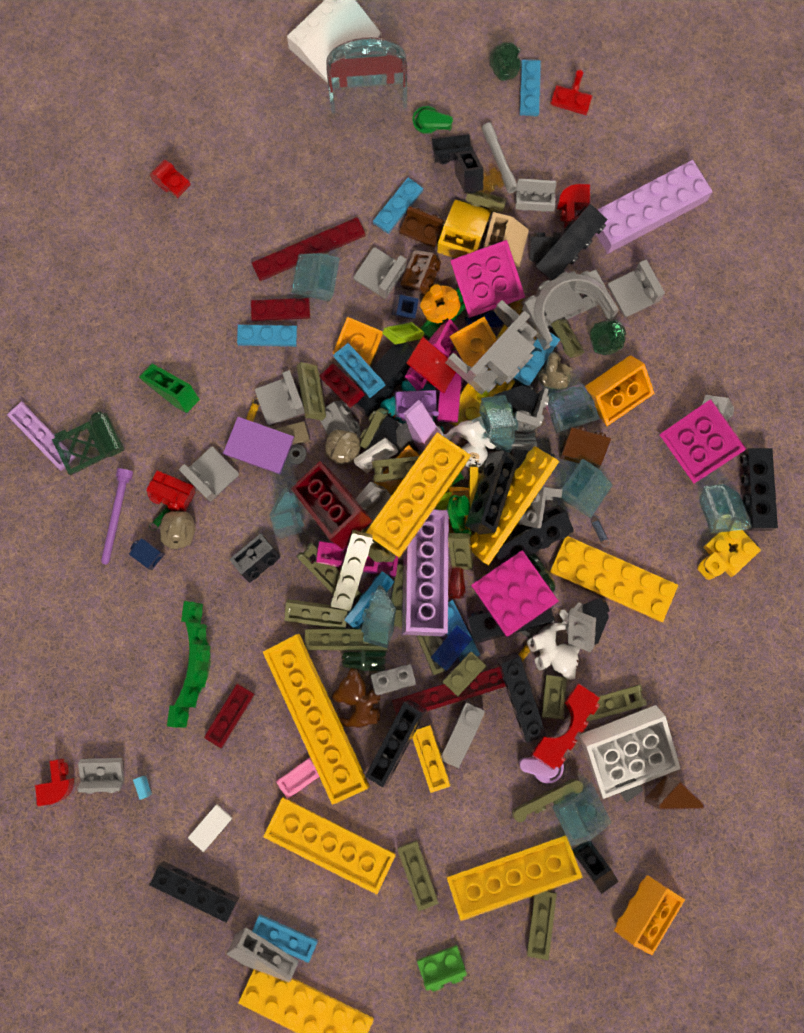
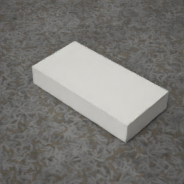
M384 438L356 457L354 463L368 473L374 469L372 468V461L389 459L398 453V449L389 440Z
M217 804L191 833L188 839L204 852L232 820V817Z

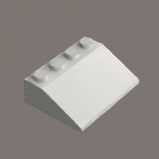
M324 0L287 36L289 49L330 84L339 75L329 76L328 63L344 55L364 52L381 35V32L356 0Z
M656 705L579 734L584 753L603 799L680 769L666 716ZM633 778L636 779V781L618 788L615 787L619 783Z

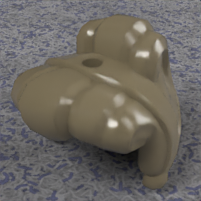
M555 352L549 354L545 368L540 369L537 379L545 387L563 390L569 385L572 367L560 363L561 358Z
M344 430L332 431L328 435L325 445L328 460L337 465L353 463L360 451L361 441L358 435Z
M171 511L164 515L160 524V540L163 545L175 550L191 545L196 526L191 514L183 511Z

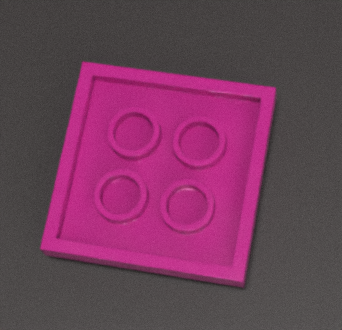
M507 240L450 260L469 318L495 309L501 300L509 304L525 298Z
M711 399L659 434L693 484L746 450L744 444Z
M523 551L471 585L506 637L559 602Z

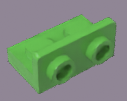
M457 945L417 960L426 991L430 989L431 991H437L443 988V984L449 982L452 984L458 983L467 975Z

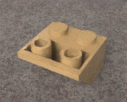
M493 212L484 248L507 240L515 266L519 267L529 229L511 216Z

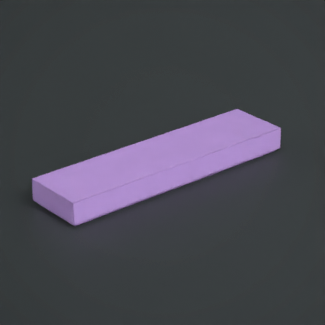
M22 401L7 414L60 471L76 458Z

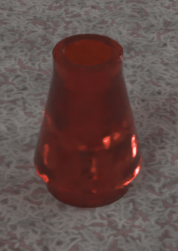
M452 568L448 582V597L463 599L464 594H466L464 569Z

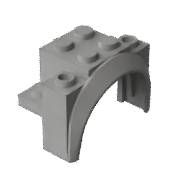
M597 270L585 271L581 274H576L575 271L570 273L564 272L551 282L550 280L544 281L539 285L536 295L530 296L525 300L522 308L523 311L530 315L528 318L529 325L538 332L536 337L543 350L551 347L550 342L553 339L548 328H551V324L556 320H568L599 305L609 321L616 316L619 309L607 291Z
M503 300L498 303L494 312L508 329L473 367H470L454 353L446 361L449 367L457 372L481 395L485 391L489 393L497 383L500 386L504 382L508 384L534 356L531 352L535 348L533 346V343L536 341L534 336L538 332L526 322L530 315L523 311L519 316Z

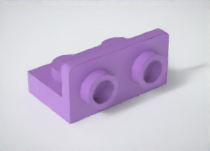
M436 390L395 392V415L401 417L402 421H406L404 413L419 400L432 419L433 416H438L439 411H436Z

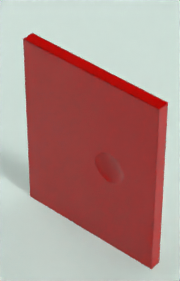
M424 337L420 339L406 362L442 393H445L456 374L446 364L448 357Z

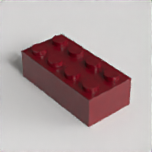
M321 461L291 488L327 537L342 549L348 545L352 530L361 532L373 521L333 471Z

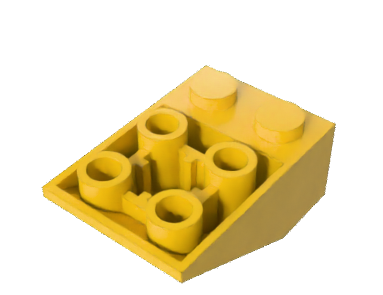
M454 200L438 242L437 253L457 258L479 250L491 211Z

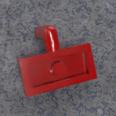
M582 70L576 71L571 89L556 85L550 105L587 115L592 95L578 91L584 74Z

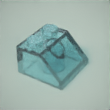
M593 784L583 788L582 792L578 794L573 793L565 797L563 801L552 806L571 846L591 841L611 824Z

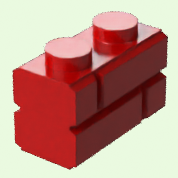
M156 471L146 490L149 500L153 503H163L168 505L167 507L172 511L180 510L186 512L196 493L194 485L160 471Z

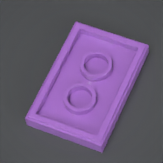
M237 417L223 454L281 475L294 441V436Z

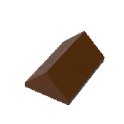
M666 776L645 797L646 803L658 809H704V804L681 782Z

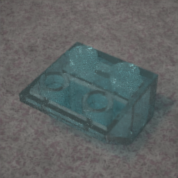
M322 253L299 254L291 293L330 302L334 293L340 258Z
M583 384L547 394L549 396L547 407L556 434L569 430L571 427L574 428L599 420L594 400Z
M505 395L481 398L479 413L490 443L510 453L512 444L515 443V430H518V421L512 415L511 403H508Z
M582 459L562 487L561 499L591 518L613 485L598 468Z
M725 484L704 486L699 501L711 533L750 529L752 527L738 492Z
M288 488L282 490L269 514L275 535L279 539L302 533L301 527L305 526L302 515L296 511V508L299 507L294 492L290 493Z
M379 585L376 593L372 592L369 604L371 605L369 609L365 608L362 616L364 623L361 632L364 633V642L388 648L394 633L396 608L383 586Z

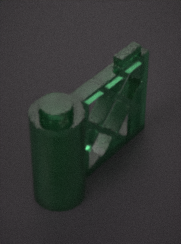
M101 411L92 414L89 422L68 432L64 429L54 434L55 438L52 439L70 476L107 457H113L125 449L108 414ZM86 429L90 433L87 442L78 439L80 432ZM65 439L72 440L69 451L63 450L59 442ZM76 442L86 445L82 455L73 453ZM90 446L97 448L100 454L94 458L86 457ZM71 456L81 458L79 465L71 469L69 465Z

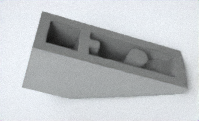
M464 702L441 755L444 762L457 768L460 767L484 716V710Z
M247 928L235 934L226 953L247 967L287 982L291 981L299 962Z

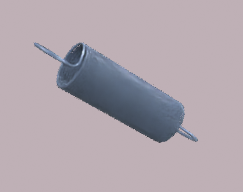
M599 520L592 522L600 542L608 540Z

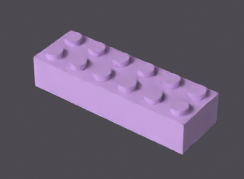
M691 160L598 209L608 220L605 222L606 227L599 234L596 233V236L608 254L707 202L713 191L694 161Z
M433 510L403 553L402 635L444 636L448 633L449 516L447 510Z

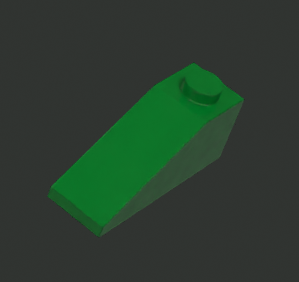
M151 364L139 376L140 380L174 407L186 414L200 400L190 384L154 364Z

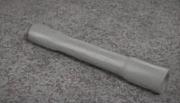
M486 123L481 128L491 148L507 192L513 193L518 190V185L504 157L492 123Z

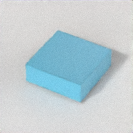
M145 775L133 779L140 800L151 796L152 793Z

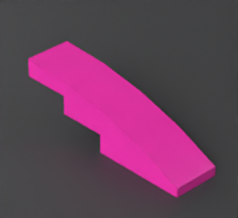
M446 319L428 342L446 357H449L454 347L449 336L458 332L459 329L451 319ZM410 367L405 375L406 379L417 391L423 389L427 382L412 367Z
M457 350L451 351L449 357L454 353L461 359ZM457 372L445 393L440 391L438 422L458 423L463 378Z
M319 541L316 562L341 568L348 545L342 549L335 543ZM395 555L393 562H375L367 556L363 572L379 575L383 571L388 576L395 577L398 557Z

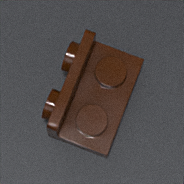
M408 206L407 215L399 230V234L435 248L444 227V220L438 215L427 214L418 207L412 208Z
M414 250L400 285L404 289L420 291L424 296L434 284L435 277L440 270V260L434 253Z

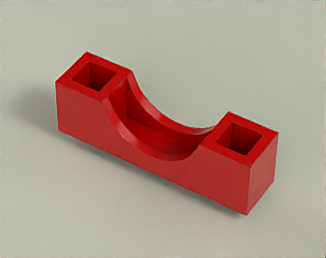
M579 683L575 685L564 702L570 712V725L567 731L557 738L542 737L531 756L551 770H555L556 767L560 768L566 759L564 757L567 749L571 751L577 742V739H575L579 731L582 733L589 722L586 719L590 714L594 715L600 704L597 702L600 697Z

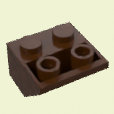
M571 427L565 436L559 459L598 469L602 465L611 438L606 437V434L602 432L591 433L587 432V429L583 427Z

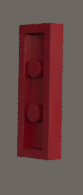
M309 298L251 300L252 321L311 319Z
M334 363L319 375L320 379L349 408L365 395Z
M237 683L204 736V739L222 749L254 698L255 693Z

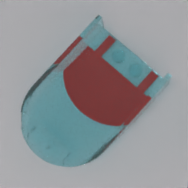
M358 38L340 44L329 53L326 59V71L332 114H335L334 89L401 84L403 109L407 108V57L405 51L398 44L382 38Z

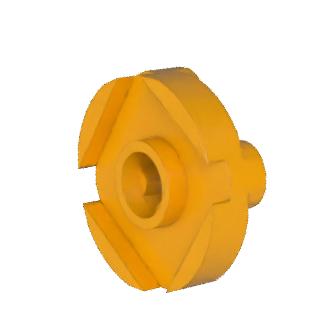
M436 284L424 295L420 307L427 320L433 323H442V320L446 318L450 320L458 313L460 300L455 289ZM444 302V305H439V307H437L438 303Z

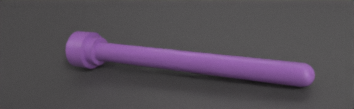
M117 468L116 477L119 482L101 559L104 565L110 561L126 484L129 483V480H132L133 471Z

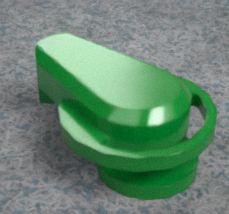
M423 106L414 112L413 125L417 131L423 134H430L436 130H449L450 132L452 129V116L440 113L433 107Z
M452 495L448 501L447 513L454 533L471 535L470 530L465 528L464 522L465 516L470 511V503L465 495L460 497Z

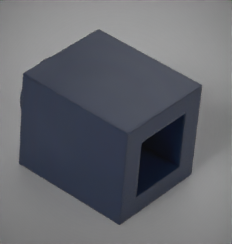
M395 295L391 315L415 319L419 298Z
M143 538L136 540L132 544L131 552L129 553L130 556L150 570H153L165 555Z

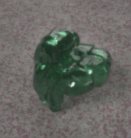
M503 42L500 45H496L490 52V66L500 81L514 79L518 75L521 61L517 57L521 48L512 42Z
M616 319L595 323L590 330L593 351L605 356L614 354L622 349L626 342L625 336L627 335L623 324Z

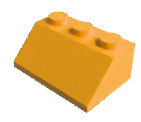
M631 355L583 387L588 402L606 426L655 394L645 364Z
M647 875L640 882L635 896L628 902V907L623 916L618 919L614 931L633 946L653 955L685 899Z

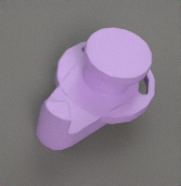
M534 757L521 758L518 763L519 768L523 772L534 774L539 781L546 784L558 781L564 770L563 764L561 771L557 767L555 770H551ZM560 771L559 776L556 779L550 781V778L557 776V774Z

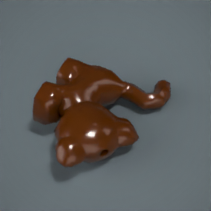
M351 668L332 695L334 701L338 703L344 702L347 705H355V710L350 719L338 717L341 725L344 727L361 728L369 724H377L380 721V708L374 707V704L381 700V694L376 695L374 689L367 694L366 683L361 679L358 670Z

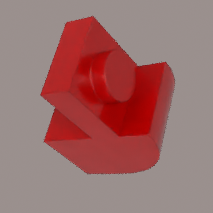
M162 160L150 173V177L155 184L166 193L170 191L177 198L191 185L190 181L174 168V165L167 160Z
M573 184L565 188L561 193L556 210H561V221H564V228L575 217V210H581L586 203H590V184Z
M64 758L49 761L52 782L35 785L37 807L60 802L72 792L75 778L66 779L69 769L68 764L64 763Z

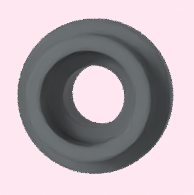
M292 445L287 456L288 461L296 465L303 463L307 455L306 450L301 445ZM299 451L300 455L298 457H294L293 452Z

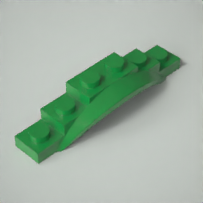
M184 601L181 622H185L188 632L189 663L181 693L175 704L169 705L167 727L187 728L189 707L196 708L198 696L206 686L211 664V646H209L206 637L207 625L201 624L203 604L190 601Z

